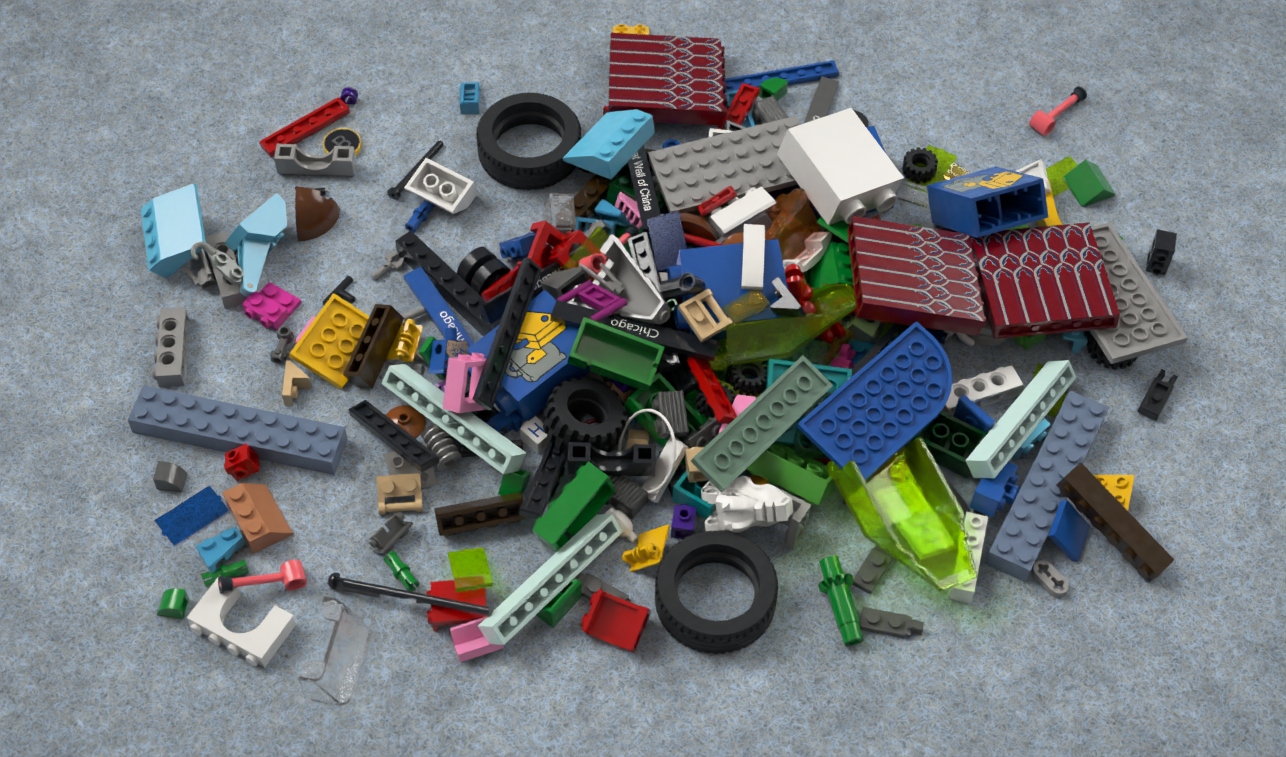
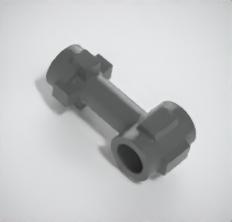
M281 326L277 331V337L280 340L277 349L271 351L270 354L273 363L282 364L287 358V353L284 352L286 345L294 339L293 332H291L288 326Z

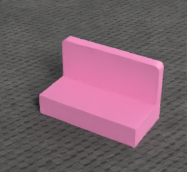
M486 617L450 628L454 648L460 662L504 648L503 645L489 644L478 628V625Z

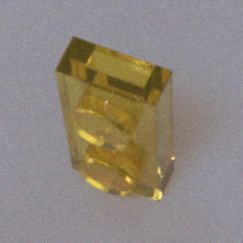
M753 289L725 305L722 311L727 318H731L734 323L733 327L769 307L770 303L761 290Z

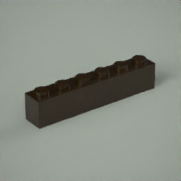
M1081 462L1056 484L1060 492L1073 502L1076 509L1091 521L1092 526L1098 529L1106 537L1108 543L1114 546L1122 554V557L1134 566L1142 578L1149 582L1152 581L1174 561L1173 557Z

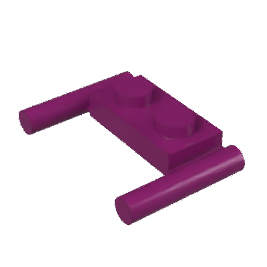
M591 280L556 299L567 303L579 296L580 301L599 311L589 317V319L596 322L627 306L625 298L621 299L593 284Z

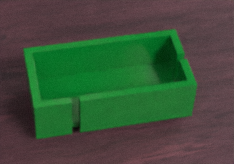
M583 317L567 363L583 369L586 368V365L590 366L589 371L648 392L664 346Z
M589 461L585 466H581L573 481L564 486L559 498L550 503L545 515L539 517L534 523L532 530L539 540L555 553L570 540L563 533L567 531L572 536L578 533L597 515L615 493L616 488L609 476Z

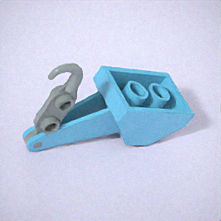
M276 193L243 220L227 239L225 244L233 252H238V265L227 254L214 249L211 245L202 241L192 245L190 251L192 257L197 260L196 250L198 248L203 249L208 254L212 265L229 282L240 285L242 295L246 297L252 296L257 289L267 253L285 235L283 233L287 227L285 201Z

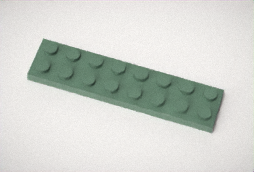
M802 355L693 457L691 462L718 490L723 492L833 385Z

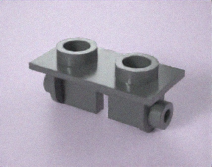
M715 417L709 418L707 422L699 427V432L695 430L691 434L686 435L682 442L691 448L705 447L719 434L722 423L717 421Z
M401 512L394 513L384 524L389 531L387 532L381 527L370 538L369 544L375 548L373 552L384 554L391 551L394 543L399 538L404 537L414 523L404 521L405 516Z

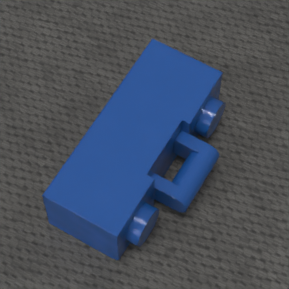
M1007 462L995 478H982L974 492L969 508L994 517L997 510L1002 511L1005 503L1013 504L1020 491V488L1015 485L1019 477L1016 475L1018 466Z

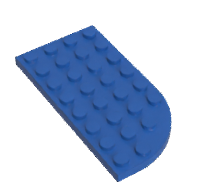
M916 321L797 424V428L860 487L934 421L944 409L952 388V369L946 352L940 343Z

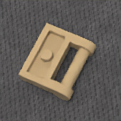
M710 289L692 297L678 307L701 343L734 324L731 318H727L713 298L714 294ZM703 301L707 302L713 313L720 321L719 323L716 324V322L711 317L705 306L702 304Z
M420 473L376 476L379 515H386L389 512L413 510L423 512ZM415 495V502L386 504L385 502L386 497Z

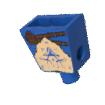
M444 328V340H434L432 342L429 374H447L449 358L458 357V354L469 355L467 352L469 343L466 340H457V328Z

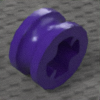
M351 87L343 88L340 99L345 104L354 105L357 102L358 92Z

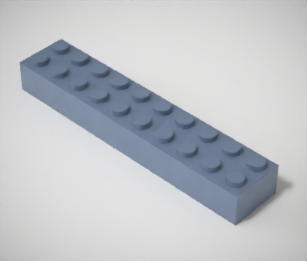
M143 385L128 417L132 433L222 452H229L247 443L259 455L260 460L335 475L348 441L346 429L343 426Z
M1071 390L1069 391L988 553L986 565L1026 583L1048 538L1060 501L1067 498L1060 492L1056 484L1080 462L1084 463L1109 409L1108 406Z

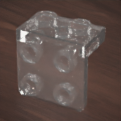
M549 193L548 201L544 202L545 214H542V221L546 220L558 230H575L576 217L573 194Z

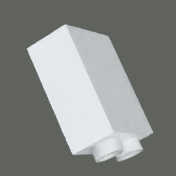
M852 108L789 128L777 152V156L828 225L842 220L850 224L853 216L863 217L866 211L874 208L878 212H884L891 208L898 200L895 193L904 177Z

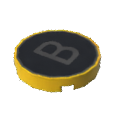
M335 129L324 137V152L326 154L331 152L334 146H354L356 156L361 150L360 136L351 129Z

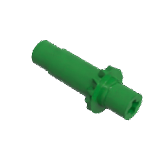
M838 556L825 557L819 561L824 577L818 584L819 590L824 594H828L844 646L859 644L864 639L849 589L854 582L853 576L843 572Z

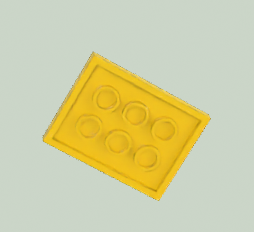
M333 293L288 357L342 390L348 381L343 373L369 316Z

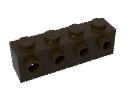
M595 174L556 215L554 227L565 235L568 231H574L576 217L588 218L591 213L596 214L594 209L602 199L606 200L610 182L616 178L608 179Z
M375 304L343 373L356 387L373 389L404 320V317L392 305Z
M516 492L434 508L439 536H451L462 531L472 532L482 527L492 528L503 523H517L526 519V517L519 515V509L523 503L521 493Z

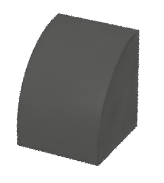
M158 461L153 481L157 490L182 492L187 472L173 463Z

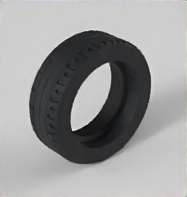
M519 93L507 96L489 107L480 118L476 131L479 161L491 178L505 186L521 190H537L550 187L568 177L576 168L575 165L563 161V157L581 140L580 122L570 107L552 96L541 93ZM526 124L548 127L562 138V142L554 150L537 157L514 156L505 152L497 145V140L503 133L516 126Z
M727 531L699 532L678 541L677 544H674L667 551V554L661 560L655 581L656 611L666 631L671 633V636L679 643H683L684 646L690 647L693 650L697 649L699 652H713V654L738 651L742 647L746 648L753 644L755 640H758L773 620L778 596L776 570L766 553L749 539ZM723 563L733 566L751 580L754 587L753 603L745 613L733 619L713 621L698 617L687 610L679 600L678 585L681 577L690 569L701 564Z

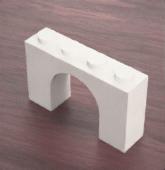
M217 578L187 616L190 630L199 636L201 634L208 636V639L217 646L220 644L226 646L227 650L235 656L241 654L246 657V661L251 665L257 666L259 664L265 668L296 626L294 615L274 605L256 629L247 633L231 632L223 626L224 618L241 596L239 587H235L233 590L224 591L223 594H220Z

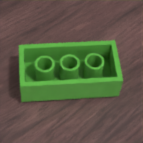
M773 443L747 468L750 474L761 476L767 479L768 483L776 486L779 485L785 488L789 494L799 495L812 505H820L832 495L841 474L840 471L788 445Z

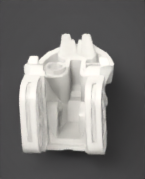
M747 476L737 477L723 492L718 490L710 481L701 489L702 500L708 501V504H716V510L704 522L705 531L740 533L753 526L766 527L777 524L780 521H788L789 516L793 514L791 497L773 485H755L751 478Z

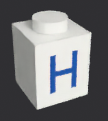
M535 416L521 426V440L532 450L540 454L547 448L550 441L543 430L542 421Z

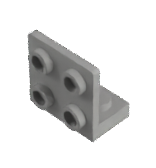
M395 451L384 454L389 475L420 473L421 488L436 485L433 467L420 472Z
M781 490L792 498L793 514L789 516L788 521H780V523L788 526L785 532V536H787L785 546L794 549L805 532L811 504Z

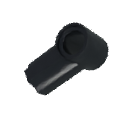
M685 273L681 277L662 281L660 293L665 300L687 295L696 296L705 290L706 285L703 279L691 273Z

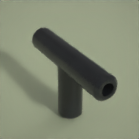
M347 276L323 300V305L326 304L333 293L352 304L356 298L346 292L345 289L353 282V278Z

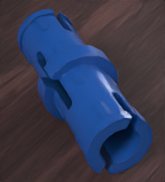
M424 199L419 208L413 211V216L405 224V228L415 233L421 223L428 219V214L435 205ZM422 211H424L423 214L420 216V218L417 219V217L420 215V213H421Z

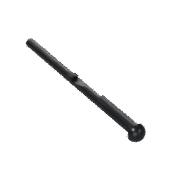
M337 572L332 573L328 577V585L334 590L375 598L385 595L400 599H416L418 604L425 603L485 616H491L492 607L341 578Z

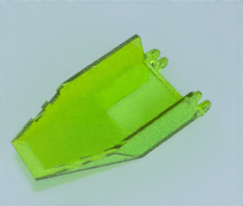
M822 284V288H812L813 297L809 302L814 304L816 313H809L805 317L790 316L730 324L726 327V339L718 340L720 344L715 361H707L712 369L724 370L729 365L790 357L856 308L853 288L849 284Z
M921 437L916 438L907 449L903 447L866 481L854 460L848 461L842 470L832 461L827 464L830 477L834 479L861 532L868 540L940 592L978 577L973 552L969 549L967 541L969 535L963 523L965 518L963 510Z

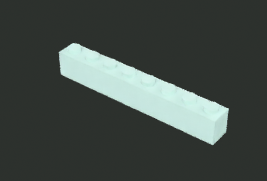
M1069 360L1048 361L965 461L973 478H995L1076 379Z
M406 364L388 367L382 381L385 387L502 474L519 471L527 454L525 451L473 413H456L443 409L444 392Z
M599 514L591 519L492 612L491 616L486 617L478 625V628L489 644L505 645L623 532L612 514Z

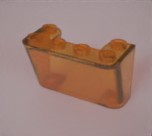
M797 188L786 195L782 194L776 199L775 208L781 210V212L772 221L773 225L765 232V240L778 239L782 261L794 260L806 249L804 241L814 232H820L821 230L803 188Z

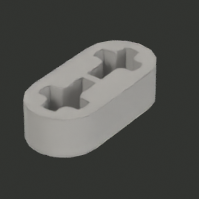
M1040 560L1034 564L1032 569L1034 579L1051 596L1056 598L1065 596L1069 588L1068 581L1048 561ZM1039 568H1040L1041 570L1046 569V570H1047L1046 574H1045L1044 572L1040 574V573L1038 572V571H1039ZM1054 585H1062V588L1055 589Z

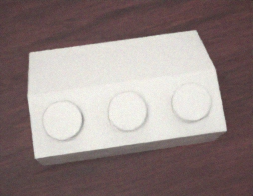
M425 158L404 187L405 190L452 214L467 209L478 194L473 181L428 158Z
M762 186L758 189L752 187L745 192L746 196L741 199L735 197L728 202L729 206L724 209L718 207L711 212L712 216L709 217L708 221L717 231L718 237L721 238L761 212H770L776 204L775 200Z

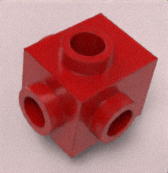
M246 443L225 453L224 469L228 475H232L239 481L259 471V455Z

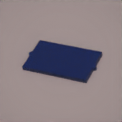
M679 211L668 214L661 213L660 216L646 219L658 272L667 271L668 266H676L679 250L687 249Z
M208 486L154 521L162 530V535H166L173 546L228 512L229 509L222 502L221 496H217L213 489Z

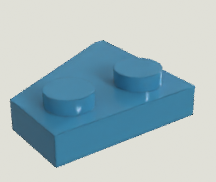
M234 527L223 531L211 539L204 540L196 545V548L210 573H213L217 570L215 565L221 559L227 561L235 551L239 550L246 543L238 528Z

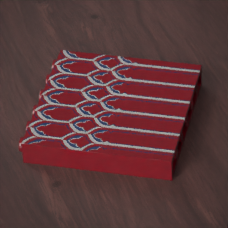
M611 33L608 112L637 109L653 115V122L722 126V120L727 115V107H723L726 106V94H723L726 91V82H723L725 81V70H722L725 68V58H722L724 57L725 47L721 46V39Z
M852 217L847 234L858 318L904 325H913L917 321L924 328L978 336L981 328L985 327L986 316L983 313L984 303L980 296L981 287L978 285V272L975 269L976 259L973 257V244L970 241L969 235L863 217Z
M1090 222L1010 229L978 238L970 236V241L973 244V257L976 259L975 269L978 272V284L981 287V295L993 339L1117 328L1120 312Z

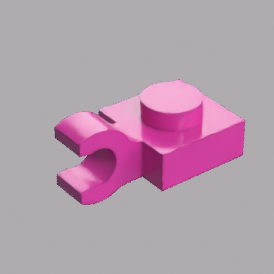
M843 344L840 349V358L834 357L830 366L853 369L854 363L851 360L854 358L856 351L850 349L851 345Z

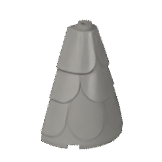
M611 234L600 249V252L608 258L605 266L623 284L624 292L620 298H625L627 301V306L613 314L646 323L663 324L670 317V307L652 280L646 277L621 241ZM601 269L598 276L606 282H613L604 270ZM596 279L593 281V284H596L597 286L604 288V286ZM579 296L567 302L570 304L597 310L589 306L588 304L580 301Z

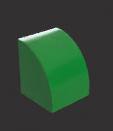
M770 78L760 84L759 97L765 99L773 95L779 101L787 93L788 81L782 78Z
M519 469L517 472L503 474L498 495L520 492L522 496L528 485L531 472Z
M177 588L165 590L160 601L157 616L183 619L189 601L186 590Z

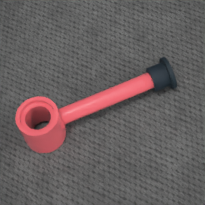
M1077 86L1074 92L1071 93V96L1049 114H1045L1041 110L1037 111L1031 118L1029 126L1043 136H1046L1053 130L1056 124L1054 118L1073 103L1086 99L1087 93L1085 89Z
M630 224L619 240L624 245L628 242V238L640 234V230L635 225ZM602 253L584 257L579 261V267L580 264H583L598 275L602 269L600 263L605 265L607 257Z
M290 560L280 566V573L234 579L218 576V587L220 594H223L224 591L233 590L235 587L282 581L285 589L292 591L306 586L307 580L302 562L300 560Z

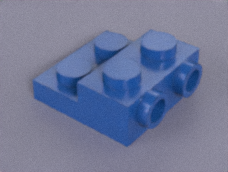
M531 232L500 242L501 256L504 259L511 257V260L527 258L536 234Z

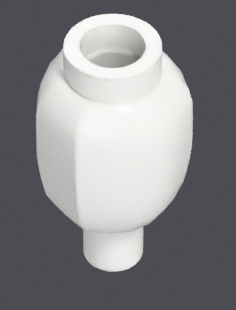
M610 508L605 513L612 514L623 531L619 537H626L631 543L638 538L632 531V522L621 510Z

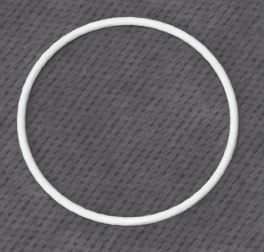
M642 409L634 413L627 420L619 439L618 452H621L625 430L634 417L644 412H652L664 420L672 437L673 458L665 480L657 488L647 491L648 494L660 490L672 474L676 460V441L670 423L660 412L653 409Z

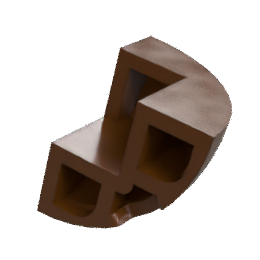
M296 187L295 216L298 241L315 239L328 232L335 225L340 215V208L331 197L329 199L322 197L318 190Z
M691 213L671 214L666 216L663 221V225L669 229L711 241H716L718 238L717 231L708 221Z

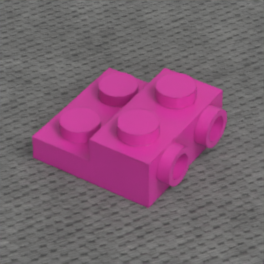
M268 282L260 292L255 291L252 296L248 297L242 306L244 314L249 319L255 318L265 328L277 330L302 303L301 299Z

